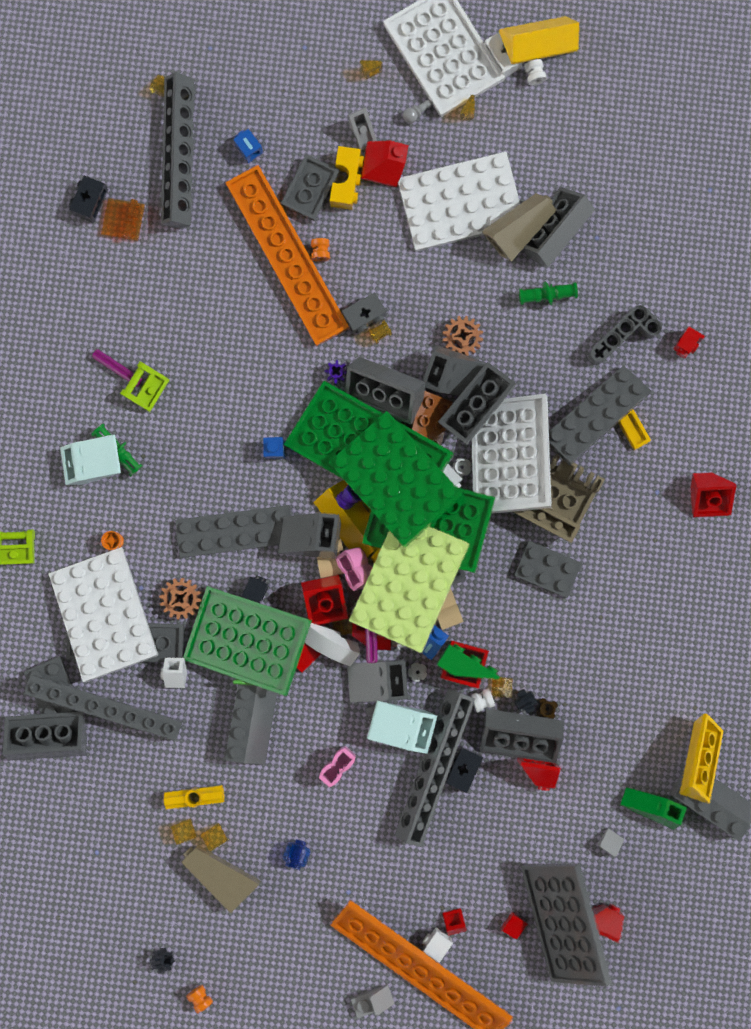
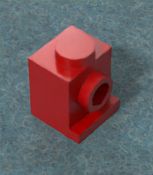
M688 326L673 349L677 351L676 354L678 356L686 358L690 353L694 354L699 346L698 343L705 336Z

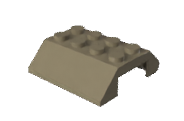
M556 454L550 464L552 508L513 511V513L572 543L585 513L605 479L597 475L591 483L595 473L590 472L585 482L579 480V477L584 472V468L580 466L577 472L573 474L578 464L573 463L569 466L562 459L559 465H556L560 459V456Z

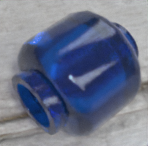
M296 839L295 843H287L282 858L286 862L285 866L296 870L307 866L311 850L306 847V842Z

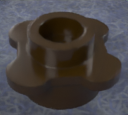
M545 698L540 699V706L536 714L539 717L545 716L549 719H554L555 711L558 707L557 702H550Z

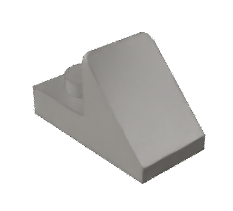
M366 108L348 114L349 126L355 135L361 151L366 149L368 141H377Z
M388 984L351 997L357 1019L374 1012L377 1016L394 1005Z

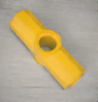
M223 785L201 788L193 787L191 789L164 792L165 809L225 802ZM190 793H197L199 801L193 802L190 799Z

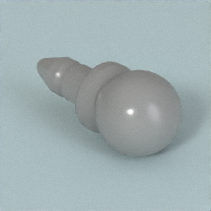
M429 99L418 106L413 105L412 108H407L403 112L404 121L409 124L414 123L417 117H421V113L432 105V101Z

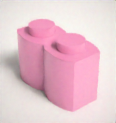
M360 547L345 550L337 556V564L345 574L346 581L353 591L363 589L372 570V567L368 564L367 556Z
M346 746L340 748L335 753L333 761L328 762L322 768L319 779L328 787L335 785L340 780L342 772L347 771L353 765L356 755Z

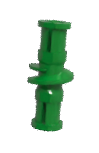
M544 281L542 288L519 289L520 305L529 302H546L548 300L550 306H552L554 299L578 298L576 282L552 286V284L548 285Z
M104 423L91 433V436L96 438L103 437L99 433L100 431L104 436L111 435L105 428ZM116 439L119 463L129 472L131 477L143 465H139L131 453L125 450L126 441L119 443ZM128 460L135 469H133L126 461Z

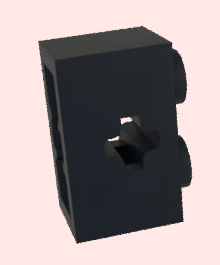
M84 175L82 180H79L77 183V192L75 197H72L69 202V210L74 216L94 223L109 189L105 183Z
M461 746L456 751L453 759L454 762L450 767L445 783L468 793L483 760V756ZM465 764L467 771L459 773L458 766Z

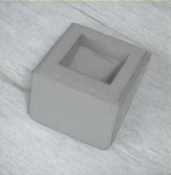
M607 828L597 845L616 857L624 838Z

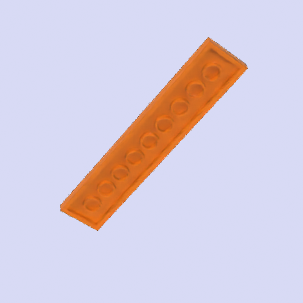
M259 165L225 182L316 347L348 330L349 326Z
M350 900L332 921L330 926L473 1029H505L511 1023L513 1016Z

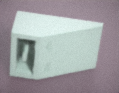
M115 435L75 442L60 447L66 485H85L121 473Z
M377 701L367 739L427 754L437 715L422 709Z

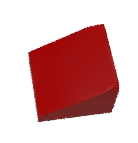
M461 908L442 913L448 936L467 931Z
M511 912L500 928L504 933L517 940L528 923Z

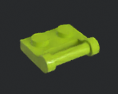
M139 361L137 370L120 394L150 412L170 379ZM144 371L149 373L137 395L131 394Z
M27 529V531L2 532L0 530V565L35 564L34 529ZM26 539V544L2 545V540Z

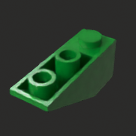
M449 644L437 662L438 666L454 676L488 679L500 678L497 675L498 670L490 665H487V667L479 664L481 662L479 658L473 654L468 657L463 653L465 649L457 644L453 646Z
M628 787L625 788L620 802V806L672 830L681 826L687 807L669 799Z

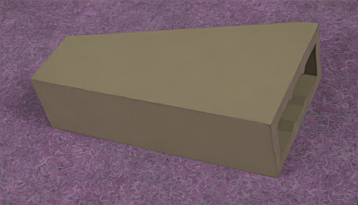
M535 193L485 228L482 233L501 257L513 261L554 214L556 209L552 205L553 201L547 195L542 196Z
M199 845L194 849L190 847L183 854L185 858L181 863L230 913L261 882L253 875Z

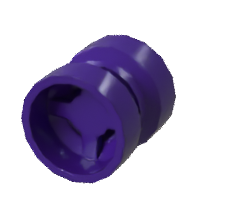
M349 485L336 497L338 505L345 510L351 509L355 503L361 500Z

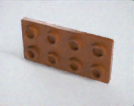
M425 391L424 399L413 423L410 425L402 421L401 424L441 445L446 429L439 423V420L452 406L453 402Z

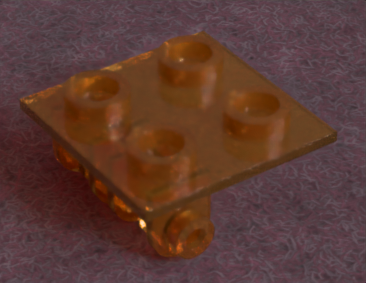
M108 198L101 235L138 241L145 204H140L135 199H131L129 202Z

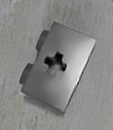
M374 292L344 309L342 315L353 334L357 332L361 334L369 329V325L373 323L377 325L384 321L386 310ZM362 312H365L366 314H368L369 317H368V318H366L365 316L362 317Z

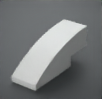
M311 623L305 643L328 658L351 666L360 654L358 643L341 638V634L338 631Z

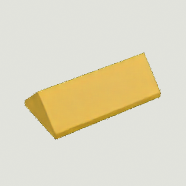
M566 16L499 30L511 65L576 52L579 49V22Z
M342 480L327 489L313 503L321 513L339 515L341 520L340 539L348 549L360 547L368 557L378 549L362 544L370 514L360 501L355 503L349 510L342 509L336 501L337 495L348 486Z
M702 714L694 722L680 789L681 795L704 803H710L724 732L708 714Z

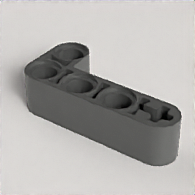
M642 305L635 306L591 349L588 354V360L593 365H600L635 330L646 339L655 338L662 330L661 322L646 307ZM634 312L641 313L642 319H636ZM626 325L629 328V332H623L620 326ZM648 325L654 326L656 332H649ZM607 338L614 339L615 346H610L607 343ZM603 348L605 351L600 357L596 358L595 354Z

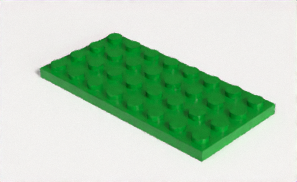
M323 381L287 438L284 446L344 480L329 461L383 413ZM398 422L434 463L444 471L454 455L453 452Z

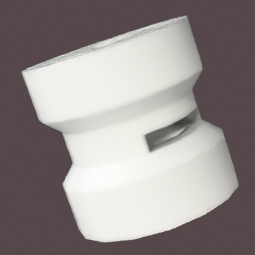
M541 59L529 61L524 65L525 72L528 73L527 80L529 85H538L547 80Z
M489 688L483 690L482 693L470 695L475 698L473 705L477 713L483 711L486 707H495Z

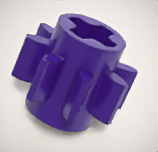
M338 360L333 365L328 363L329 370H324L325 374H330L327 381L334 380L335 385L340 380L345 382L343 376L347 375V371H343V369L346 367V364L340 365ZM334 369H335L336 371H338V370L340 369V375H339V376H338L337 374H335V375L333 376V370H334Z

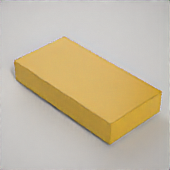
M634 409L618 422L633 450L651 441Z

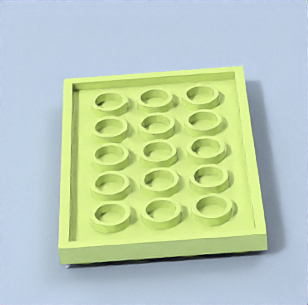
M428 527L404 548L389 531L349 621L422 653L470 544Z

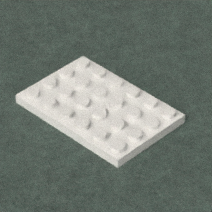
M419 0L383 21L384 27L428 98L432 101L440 117L505 80L504 74L457 0Z
M507 152L401 177L398 182L415 252L484 235L482 231L520 205Z
M546 394L506 398L472 439L473 492L496 498L492 513L552 508L548 400Z
M122 547L49 573L84 683L159 656Z

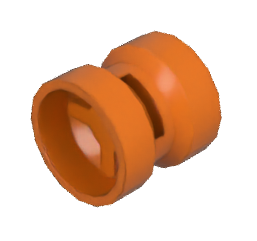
M312 239V261L324 262L330 260V253L328 252L330 247L329 239Z
M108 531L103 534L101 543L104 548L112 551L122 547L124 539L118 532Z
M199 985L186 995L188 1001L193 1003V1009L197 1014L213 1003L211 997L206 995V989L203 985Z

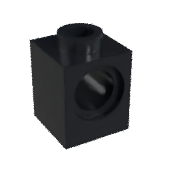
M258 575L255 578L250 576L241 597L261 604L269 587V584L266 583L267 579Z

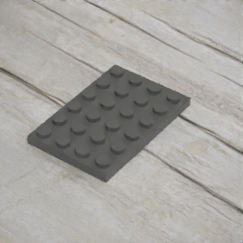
M581 864L522 865L521 870L551 982L609 987L612 985Z

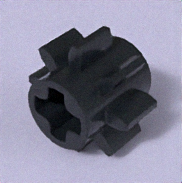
M523 689L516 693L518 697L513 700L520 712L525 710L528 714L535 710L534 705L538 703L532 691L526 692Z
M166 948L153 951V956L149 959L152 966L151 969H158V974L171 971V966L175 962L172 955L173 952H167Z

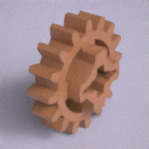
M458 316L456 322L451 319V326L445 325L448 331H443L442 333L443 336H446L442 342L448 343L445 348H451L452 351L468 356L469 352L474 355V348L480 349L481 347L478 342H483V338L479 337L483 334L482 330L478 331L480 324L474 325L475 319L473 318L471 321H468V316H465L464 320H461V317ZM457 326L456 333L450 335L451 331ZM460 333H463V335L466 336L465 340H462L461 337L458 338L460 336ZM475 339L473 345L469 347V341Z
M174 578L173 584L167 582L168 588H162L161 590L165 593L159 596V598L164 599L160 606H166L163 612L170 611L169 617L172 618L176 614L177 619H181L182 615L187 619L188 613L195 615L193 609H199L200 607L197 605V602H202V599L198 598L201 592L195 590L198 585L191 586L192 580H188L185 583V578H181L180 582ZM177 586H185L187 589L180 591ZM169 593L172 594L170 602L168 601ZM178 594L185 596L183 597V603L177 602L179 599ZM193 594V602L191 605L190 596ZM181 606L185 611L179 612L174 609Z

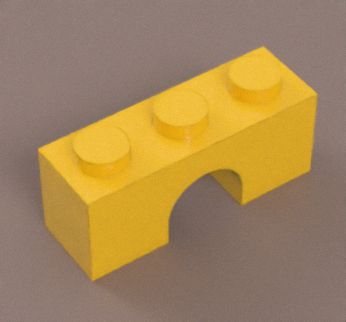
M338 146L336 168L345 172L349 177L344 183H332L330 207L353 210V204H357L358 193L355 191L356 186H360L361 174H358L359 167H363L364 156H361V149Z

